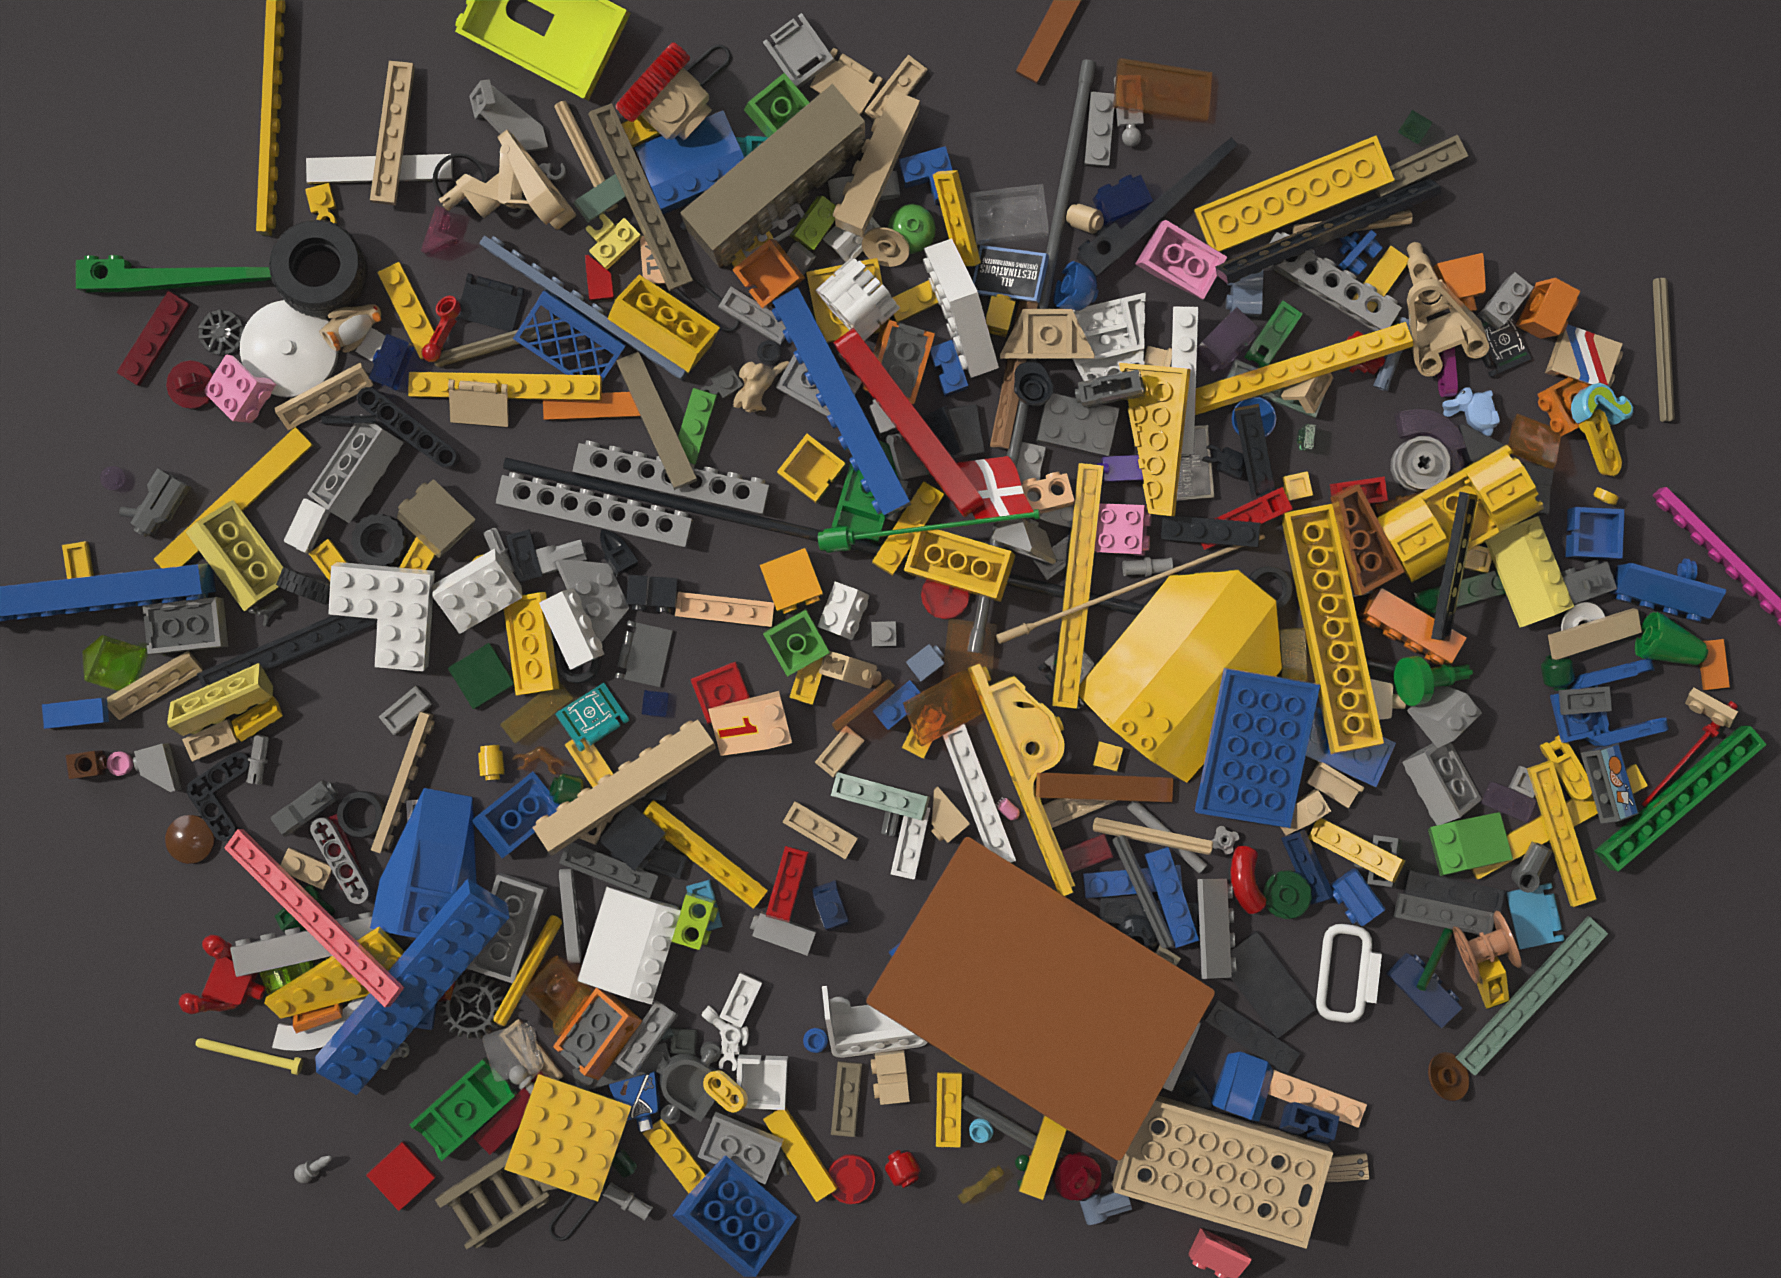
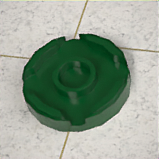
M1283 870L1273 874L1265 883L1262 892L1266 898L1265 905L1267 909L1276 917L1291 919L1302 915L1310 906L1312 899L1311 886L1307 879L1300 873L1292 870Z

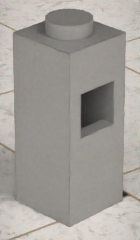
M761 911L759 916L754 915L750 929L754 930L752 936L806 956L809 953L816 933L814 929L791 921L787 923L766 917V912Z

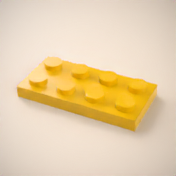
M546 592L523 595L521 599L504 608L516 695L559 689L551 628L539 604L547 599Z

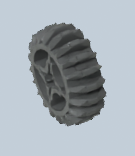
M467 973L463 974L462 981L459 978L456 979L451 1000L439 1002L440 1007H446V1010L439 1013L440 1016H448V1019L443 1024L447 1025L450 1022L453 1024L449 1030L451 1033L457 1028L460 1029L458 1037H462L466 1031L467 1039H472L474 1032L479 1039L483 1035L482 1030L485 1034L489 1035L491 1033L490 1026L495 1029L499 1026V1024L494 1022V1016L500 1007L498 1002L503 1001L505 997H497L496 993L501 988L492 989L491 986L495 983L493 979L486 984V975H482L478 981L477 973H472L471 980ZM464 987L481 989L475 996H470L467 993L463 994L460 991ZM486 995L491 1003L490 1015L486 1013L487 1010L483 1007V1000ZM455 997L462 1008L459 1017H457L454 1010ZM479 997L478 1001L476 1002L477 1005L475 1006L477 1007V1009H473L472 1011H469L467 1014H465L468 1011L469 1006L467 1002L471 1003ZM469 1016H475L485 1021L479 1025L464 1023Z

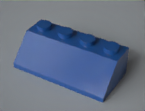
M1628 563L1617 565L1613 578L1617 589L1610 591V594L1617 595L1616 600L1631 603V600L1640 602L1639 606L1654 609L1656 606L1663 608V613L1678 616V613L1687 615L1686 619L1701 622L1702 619H1711L1724 597L1726 589Z

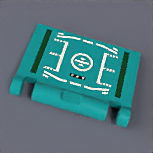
M604 683L555 713L580 752L585 750L583 743L580 741L583 738L591 746L619 728L620 724L615 719L616 717L620 716L623 723L629 721L628 716L621 709Z

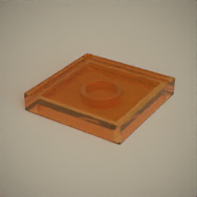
M1516 414L1513 419L1508 446L1511 448L1513 455L1553 469L1557 462L1561 436L1558 432L1553 431L1549 425Z

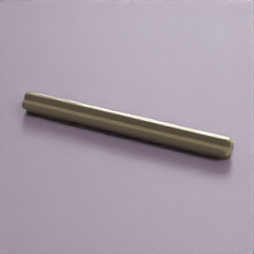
M1656 278L1653 280L1659 412L1660 421L1670 422L1675 419L1668 280L1667 278Z
M565 321L555 323L557 333L570 329V325ZM552 324L539 326L541 338L554 334ZM535 327L525 329L520 336L527 342L538 339ZM518 330L442 351L441 357L434 364L437 367H441L520 344L513 339Z

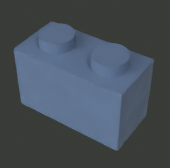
M928 644L906 661V664L921 682L944 664L941 659L945 656L936 645L932 648Z

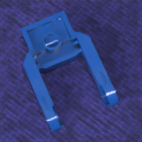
M1645 659L1578 675L1570 689L1596 688L1602 683L1636 676L1642 672L1654 671L1653 661ZM1559 693L1550 695L1561 743L1583 738L1594 746H1607L1669 730L1666 718L1653 719L1608 730L1609 722L1606 711L1561 715Z

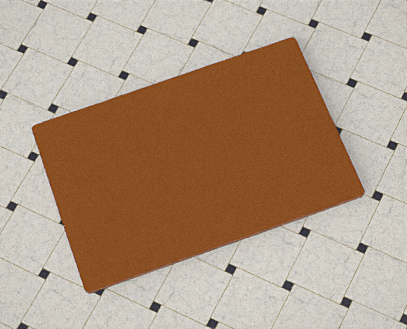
M966 837L961 842L866 999V1003L1118 1161L1124 1157L1214 997L1215 992L1209 986L975 840Z

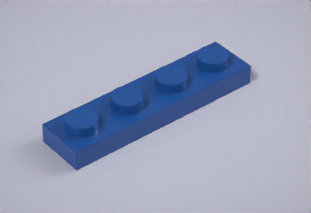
M1169 847L1144 854L1170 934L1174 940V947L1177 948L1198 941L1199 939Z
M1175 865V869L1182 887L1181 867L1180 865ZM1149 867L1140 868L1151 892H1157ZM1126 869L1083 873L1085 898L1137 894Z

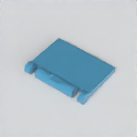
M1551 882L1541 884L1535 891L1529 893L1521 889L1506 892L1519 950L1565 940L1564 935L1553 936V931L1562 930L1554 893L1544 895L1543 892L1544 889L1553 888Z

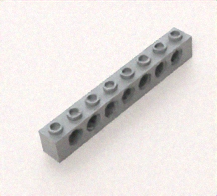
M587 440L585 444H578L572 471L576 474L764 515L770 486L765 484L766 480L751 477V481L741 479L742 475L728 472L727 476L718 474L717 469L710 467L698 470L694 469L695 465L690 463L695 476L702 478V485L697 489H693L688 484L674 490L672 484L666 481L667 473L659 456H657L656 460L648 459L646 453L633 451V454L630 455L623 453V448L609 446V450L599 448L600 443ZM600 455H605L607 457V464L602 468L596 467V458ZM624 460L630 461V470L626 473H621L619 471V464ZM653 466L655 469L654 475L651 478H644L642 475L644 467ZM718 481L726 484V489L721 494H716L713 491V485ZM742 486L748 487L750 490L749 496L746 499H739L736 495L738 488Z
M512 472L509 473V476L502 475L496 498V504L683 548L688 547L694 521L692 518H688L689 513L675 510L674 514L665 512L664 507L651 505V508L648 509L641 507V502L629 499L627 503L618 502V497L604 494L603 498L594 496V491L581 488L580 493L570 491L571 486L557 483L556 487L548 486L546 480L533 478L531 482L523 480L524 475ZM529 487L531 491L530 496L522 500L519 497L520 489ZM547 492L554 494V501L550 505H545L542 501L544 494ZM576 498L578 501L577 508L571 511L566 508L567 500ZM594 503H599L602 507L601 513L597 516H592L589 511L590 506ZM619 508L624 509L625 518L622 521H615L613 518L614 511ZM641 514H647L649 517V522L644 527H639L636 522L637 517ZM665 519H669L673 523V527L669 532H662L660 529V524Z

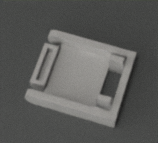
M802 13L798 15L803 23L801 27L793 18L770 35L777 45L772 47V44L767 39L763 41L783 72L798 89L835 62L833 56ZM818 57L821 62L801 76L799 70Z

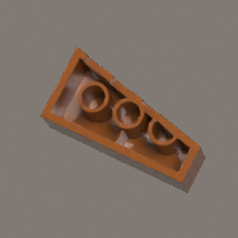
M1351 485L1331 496L1354 595H1363L1404 573L1405 571L1360 485Z

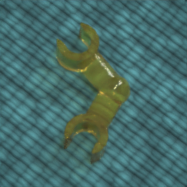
M998 1165L996 1168H991L982 1180L971 1187L964 1188L962 1190L963 1193L957 1196L962 1204L971 1200L975 1195L984 1192L990 1184L999 1179L1004 1174L1001 1167Z

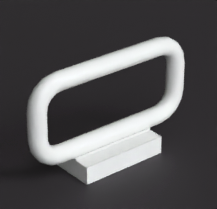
M1335 924L1325 932L1316 998L1317 1010L1325 1019L1345 1023L1354 1022L1363 1015L1366 1002L1376 1003L1382 954L1381 952L1372 951V938L1369 932L1362 927ZM1337 934L1356 935L1362 939L1356 1006L1351 1013L1331 1011L1326 1006L1333 938Z

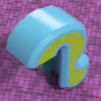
M1602 383L1592 384L1580 390L1571 404L1572 417L1577 424L1589 419L1596 409H1601L1606 414L1607 420L1611 425H1616L1633 415V406L1630 400L1625 396L1616 398L1613 390Z

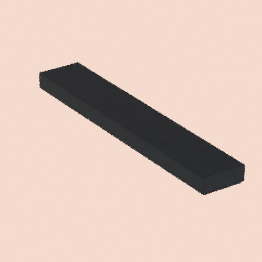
M1459 492L1431 639L1449 641L1451 638L1478 495Z

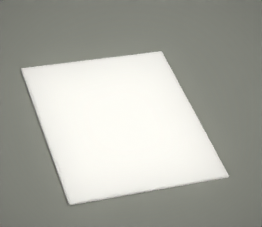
M371 327L355 352L376 364L391 339Z

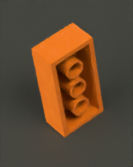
M1383 588L1374 589L1358 613L1363 618L1362 622L1371 628L1378 627L1383 629V635L1394 641L1398 639L1405 642L1403 645L1405 648L1414 653H1417V651L1422 652L1426 655L1424 659L1434 665L1452 663L1466 640L1465 636L1453 629L1449 641L1431 639L1435 619Z

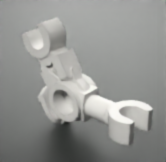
M708 1006L702 1012V1016L720 1030L719 1033L722 1038L721 1054L724 1055L719 1060V1068L722 1069L723 1063L726 1060H730L733 1063L732 1071H735L737 1059L734 1054L739 1055L740 1046H738V1042L743 1039L742 1046L747 1044L749 1037L748 1027L740 1028L730 1022L726 1023L723 1019L719 1018V1015L712 1007Z

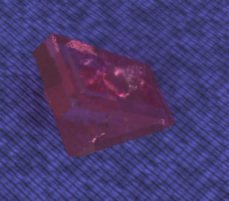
M437 205L421 252L428 257L460 242L456 237L443 233L444 230L449 228L451 217L445 208Z

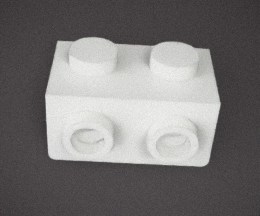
M834 582L817 627L852 640L858 631L862 614L867 608L869 595Z

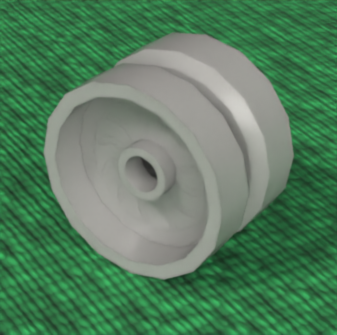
M1418 436L1402 443L1394 451L1391 458V473L1394 480L1401 488L1410 492H1422L1443 481L1450 470V456L1447 448L1439 440L1429 436ZM1419 462L1422 463V468L1418 467L1417 464Z

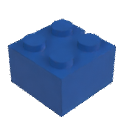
M1574 507L1567 510V531H1571V535L1566 536V558L1609 560L1622 558L1624 509Z

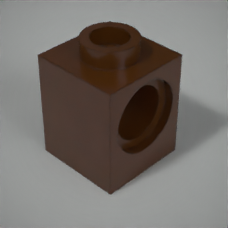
M102 750L66 755L69 779L105 774L107 759L103 755ZM86 758L92 761V768L89 771L84 767Z

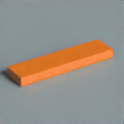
M630 392L602 393L601 401L543 400L544 420L641 417Z

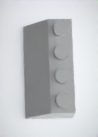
M354 423L307 494L325 509L350 523L353 517L358 514L365 499L371 495L373 487L380 477L385 474L388 465L399 453L400 447L404 442L376 423Z
M1198 879L1202 979L1232 977L1231 972H1236V958L1231 957L1230 948L1235 947V935L1229 932V923H1234L1233 908H1228V898H1233L1232 884H1227V879Z

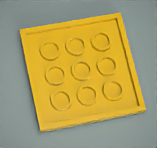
M538 1074L504 1169L598 1201L632 1106Z

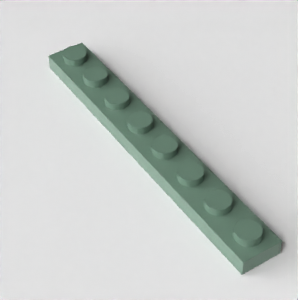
M1587 916L1455 1058L1476 1076L1608 933L1591 917Z

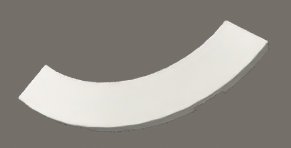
M367 996L352 1000L343 1009L342 1018L297 1034L293 1029V1025L279 1023L272 1048L300 1051L324 1047Z

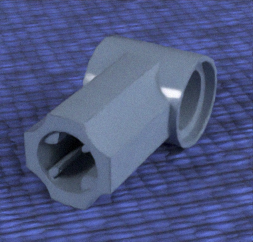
M1114 1191L1103 1195L1092 1194L1080 1200L1087 1225L1103 1222L1108 1216L1132 1209L1129 1197L1114 1193Z

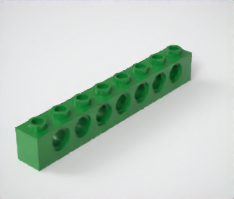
M1751 726L1738 727L1594 852L1610 870L1618 872L1767 744Z

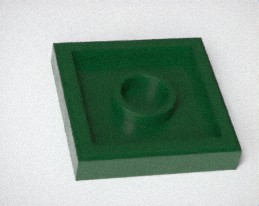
M487 643L448 668L472 709H476L514 685L512 677L491 643Z

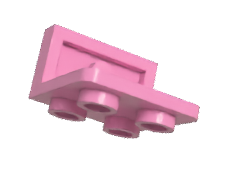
M226 355L207 384L205 394L232 421L252 423L258 417L259 411L266 400L270 398L276 384L268 378L254 377L233 355Z
M1099 504L1094 551L1145 556V550L1149 551L1150 536H1146L1147 526H1151V514L1148 513L1147 507L1144 505Z

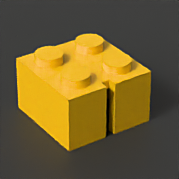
M806 434L777 473L817 504L830 487L827 483L828 480L833 483L845 468L846 463L810 435Z

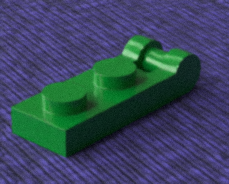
M1282 301L1244 358L1249 361L1252 359L1259 364V368L1268 366L1302 316V313L1285 301ZM1260 346L1268 351L1265 356L1257 352Z

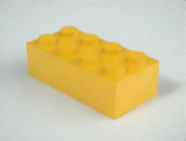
M640 274L616 298L607 318L688 373L712 346L720 329L719 326Z
M942 530L920 531L915 534L904 571L913 576L1001 602L1016 555L1009 550Z

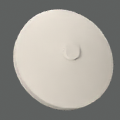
M284 300L268 304L257 311L247 322L240 341L242 365L254 377L271 379L276 384L271 394L286 398H294L328 380L335 369L339 351L336 352L331 349L319 333L329 322L326 317H311L304 313L301 314L299 311L291 308Z

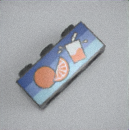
M1619 743L1598 746L1582 752V759L1600 823L1617 822L1638 814Z

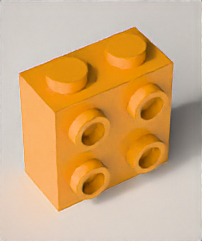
M806 548L760 565L777 611L782 610L786 614L796 610V605L805 602L806 605H810L820 601L819 596L823 595Z

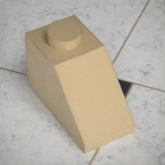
M937 786L934 789L931 823L934 829L931 831L940 842L945 839L948 843L970 823Z
M1313 789L1296 800L1291 827H1280L1285 835L1308 826L1331 812L1319 790Z

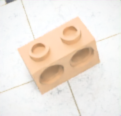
M1054 472L1046 475V479L1037 481L1036 478H1030L1022 482V489L1033 511L1039 509L1040 514L1070 507L1074 503L1067 473L1060 475V472ZM1054 485L1062 487L1063 494L1054 495L1051 487ZM1031 491L1037 492L1040 495V500L1036 502L1029 500L1027 493Z

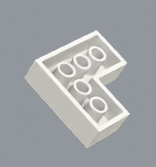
M952 238L924 248L927 258L923 259L927 272L930 274L929 282L933 292H935L939 305H941L943 314L948 320L947 328L951 338L953 337V344L962 369H967L972 378L999 368L977 289Z
M336 562L331 566L328 614L378 619L375 667L424 671L429 664L435 571Z

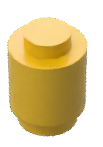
M500 745L481 746L480 753H478L480 776H485V781L499 780L500 775L504 774L503 751H500Z

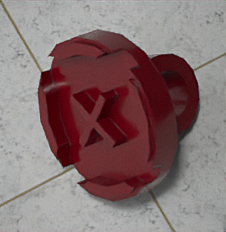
M191 360L180 362L172 368L167 377L166 387L168 395L174 403L183 408H202L211 401L205 394V388L214 374L209 367L200 362Z
M1084 1152L1065 1155L1058 1161L1053 1170V1181L1056 1190L1062 1197L1069 1200H1082L1091 1196L1101 1183L1102 1173L1098 1163L1091 1155Z

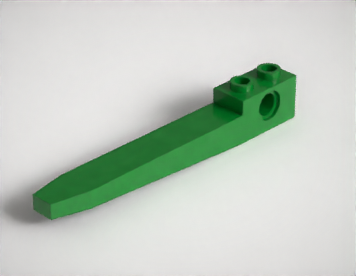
M110 255L108 259H99L98 256H84V260H76V289L83 293L138 292L272 280L269 267L132 269V263L123 259V256ZM107 268L108 275L104 279H100L101 270Z

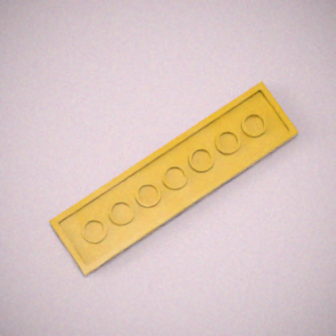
M1376 135L1196 208L1194 212L1207 245L1218 252H1222L1394 182V177Z

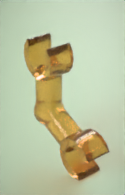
M541 746L526 754H517L512 759L514 760L518 757L524 759V765L517 768L518 770L526 768L529 762L538 758L548 765V770L552 774H557L552 768L554 762L565 766L561 759L552 757Z

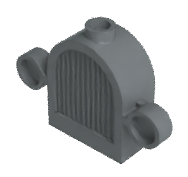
M708 1041L702 1045L700 1050L702 1059L691 1054H678L667 1061L663 1059L659 1064L656 1072L660 1074L661 1089L668 1101L660 1109L661 1119L665 1123L673 1124L677 1122L680 1117L679 1110L684 1111L701 1122L715 1100L705 1091L703 1081L708 1073L717 1071V1069L710 1065L716 1062L721 1055L717 1043ZM717 1079L716 1083L720 1087L721 1081Z

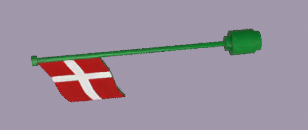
M1009 456L959 462L956 464L985 502L972 512L975 520L854 535V531L849 530L848 526L827 528L823 532H818V544L820 550L827 553L851 550L852 545H855V540L1031 517L1040 519L1039 509L1033 511L1024 495L1018 471Z

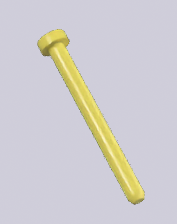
M203 1038L196 1041L198 1048L290 1069L291 1074L299 1075L303 1065V1058L299 1057L291 1060Z

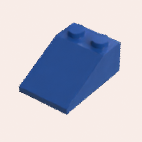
M531 772L476 816L472 822L500 857L504 858L535 833L532 827L536 825L538 819L545 815L551 816L557 812L556 809L560 805L553 802L552 796H549L550 791L537 775Z

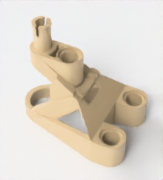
M508 129L498 136L502 144L499 173L487 183L464 174L456 181L457 185L439 198L444 208L450 211L451 208L467 197L483 218L501 204L512 209L532 210L544 224L550 223L557 231L576 216L565 198ZM522 191H523V193H524V195H525L527 201H526V200H521V198H522Z
M1414 242L1407 247L1409 254L1407 264L1413 283L1407 298L1410 334L1414 345L1411 347L1418 371L1422 375L1430 377L1438 374L1442 369L1443 365L1439 352L1462 344L1467 356L1480 358L1486 355L1490 347L1481 320L1450 291L1447 284L1443 282V279L1438 280L1429 257L1423 253L1422 245ZM1440 295H1442V296H1441V299H1440L1437 303H1435V304L1426 305V304L1423 303V302H1426V303L1434 302V301L1438 300V298L1440 297ZM1448 308L1450 309L1451 313L1427 321V316Z

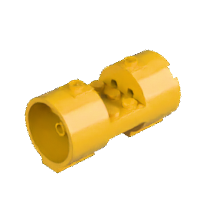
M1508 445L1499 448L1377 518L1405 574L1411 582L1446 564L1459 492L1478 495L1467 551L1544 509L1541 500L1539 502L1535 500V497L1539 495L1536 486L1519 459L1510 457V454L1513 452Z

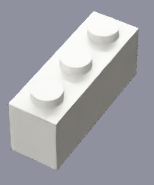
M574 588L562 591L539 603L570 670L604 655L602 643L596 637L591 619L586 615L581 605V598Z

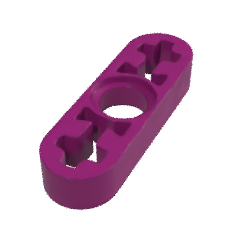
M1454 346L1439 352L1443 365L1441 371L1437 374L1438 390L1441 397H1453L1457 394L1458 382Z

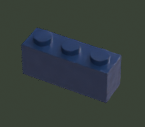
M1405 953L1386 974L1436 1026L1442 1029L1462 1009L1457 1003L1460 999L1450 989L1446 992L1440 984L1443 981L1435 973L1426 990H1419L1416 986L1426 964L1416 954L1412 957L1410 954Z

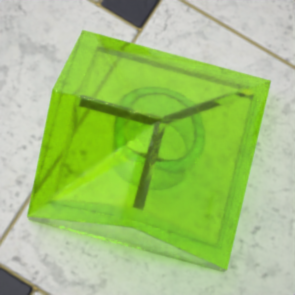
M101 635L82 651L84 680L120 691L134 682L146 648Z

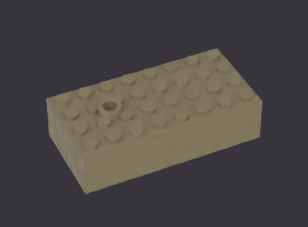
M832 83L680 212L688 232L719 268L723 264L725 267L736 259L735 254L741 248L745 251L754 244L755 241L753 239L759 233L761 235L766 234L773 227L772 222L777 217L780 220L785 218L791 212L789 207L796 202L798 204L804 202L810 196L808 193L815 186L817 189L820 188L829 178L844 168L847 164L845 161L852 155L856 157L862 152L866 141L865 121Z

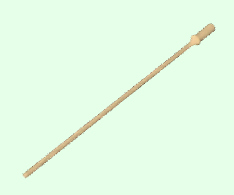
M1264 534L1260 535L1259 540L1265 538ZM1233 545L1035 623H1023V625L997 634V640L1001 644L1024 634L1028 635L1035 627L1243 546Z

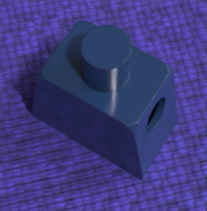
M836 880L813 888V897L826 931L830 932L851 924Z

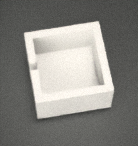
M739 1054L737 1061V1084L747 1094L748 1102L745 1108L785 1110L788 1056L766 1055L765 1060H761V1055ZM736 1095V1102L738 1103L739 1097Z

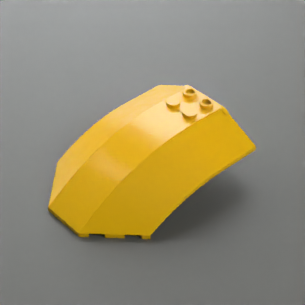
M1240 570L1169 575L1134 621L1079 684L1078 695L1112 730L1140 753L1187 783L1205 762L1224 668L1277 676L1282 669L1276 600Z

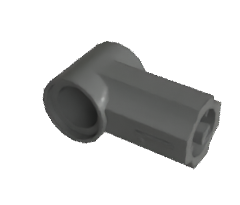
M1532 841L1520 865L1512 870L1511 878L1513 882L1524 892L1535 891L1540 883L1539 876L1553 851L1542 844ZM1530 874L1529 879L1522 883L1523 876Z

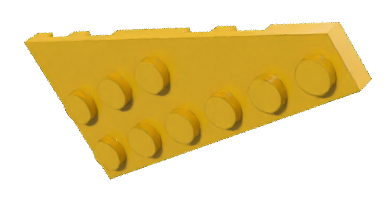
M1119 363L1122 373L1139 369L1143 379L1145 396L1129 399L1128 412L1135 447H1137L1139 454V468L1142 469L1144 479L1143 488L1148 513L1175 516L1191 369Z
M380 926L357 940L387 971L391 969L404 953L403 949ZM331 956L267 996L265 1004L282 1019L365 997L370 992L334 956Z

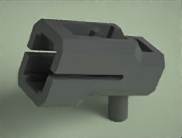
M1139 369L1078 382L1079 388L1075 389L1077 403H1082L1084 408L1145 396L1143 379Z
M157 468L147 484L149 493L143 503L137 509L121 506L119 510L120 516L133 518L131 524L135 526L133 530L144 537H147L148 534L155 535L161 524L170 522L191 488L188 484L179 479L176 480V477Z
M322 780L271 816V820L284 837L291 836L339 799L336 794L339 792L332 782L329 781L327 783L325 780Z

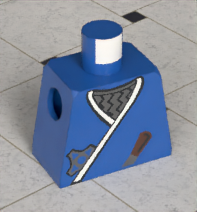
M653 1071L609 1084L616 1101L632 1106L627 1120L636 1118L639 1132L652 1129L653 1124L650 1114L660 1111L657 1072Z

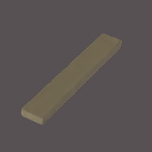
M639 352L616 360L617 366L673 489L676 490L697 481Z

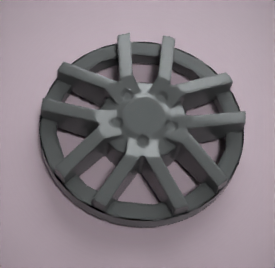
M219 309L211 313L209 312L203 318L198 327V337L206 350L215 355H229L240 347L244 326L238 316L230 311ZM223 314L229 315L231 317L224 321ZM218 315L220 322L216 323L213 316ZM210 319L212 326H205L206 322ZM235 319L238 324L230 328L228 325ZM238 328L240 329L239 337L232 334ZM203 330H211V334L203 335ZM231 337L238 340L235 346L229 342ZM204 339H211L209 346ZM216 341L219 342L218 351L213 350ZM226 343L231 349L223 351L224 344Z

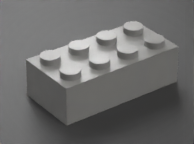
M504 873L496 876L491 893L507 903L510 918L468 965L467 969L510 983L514 982L523 965L547 887Z

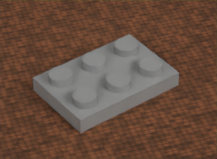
M793 355L776 385V389L827 417L831 413L827 406L822 408L816 397V394L820 393L816 385H810L804 374L808 372L804 363L800 365L795 355ZM841 369L852 392L856 395L862 382L856 376Z
M715 1112L698 1157L717 1164L723 1156H727L755 1181L766 1184L783 1139Z

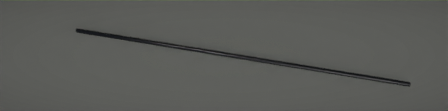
M506 457L503 464V469L817 542L818 532H823V530L512 458ZM857 539L851 549L877 555L883 544ZM910 550L904 557L903 562H907ZM1013 574L1009 575L1007 586L1064 599L1065 586ZM1090 592L1089 601L1104 595ZM1113 597L1094 604V606L1137 616L1146 606ZM1279 636L1280 649L1310 655L1307 642ZM1365 656L1368 669L1394 675L1397 663Z

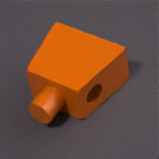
M1483 253L1437 263L1433 268L1438 280L1443 279V282L1447 284L1450 291L1472 312L1476 311L1477 307L1474 297L1481 296L1486 291Z

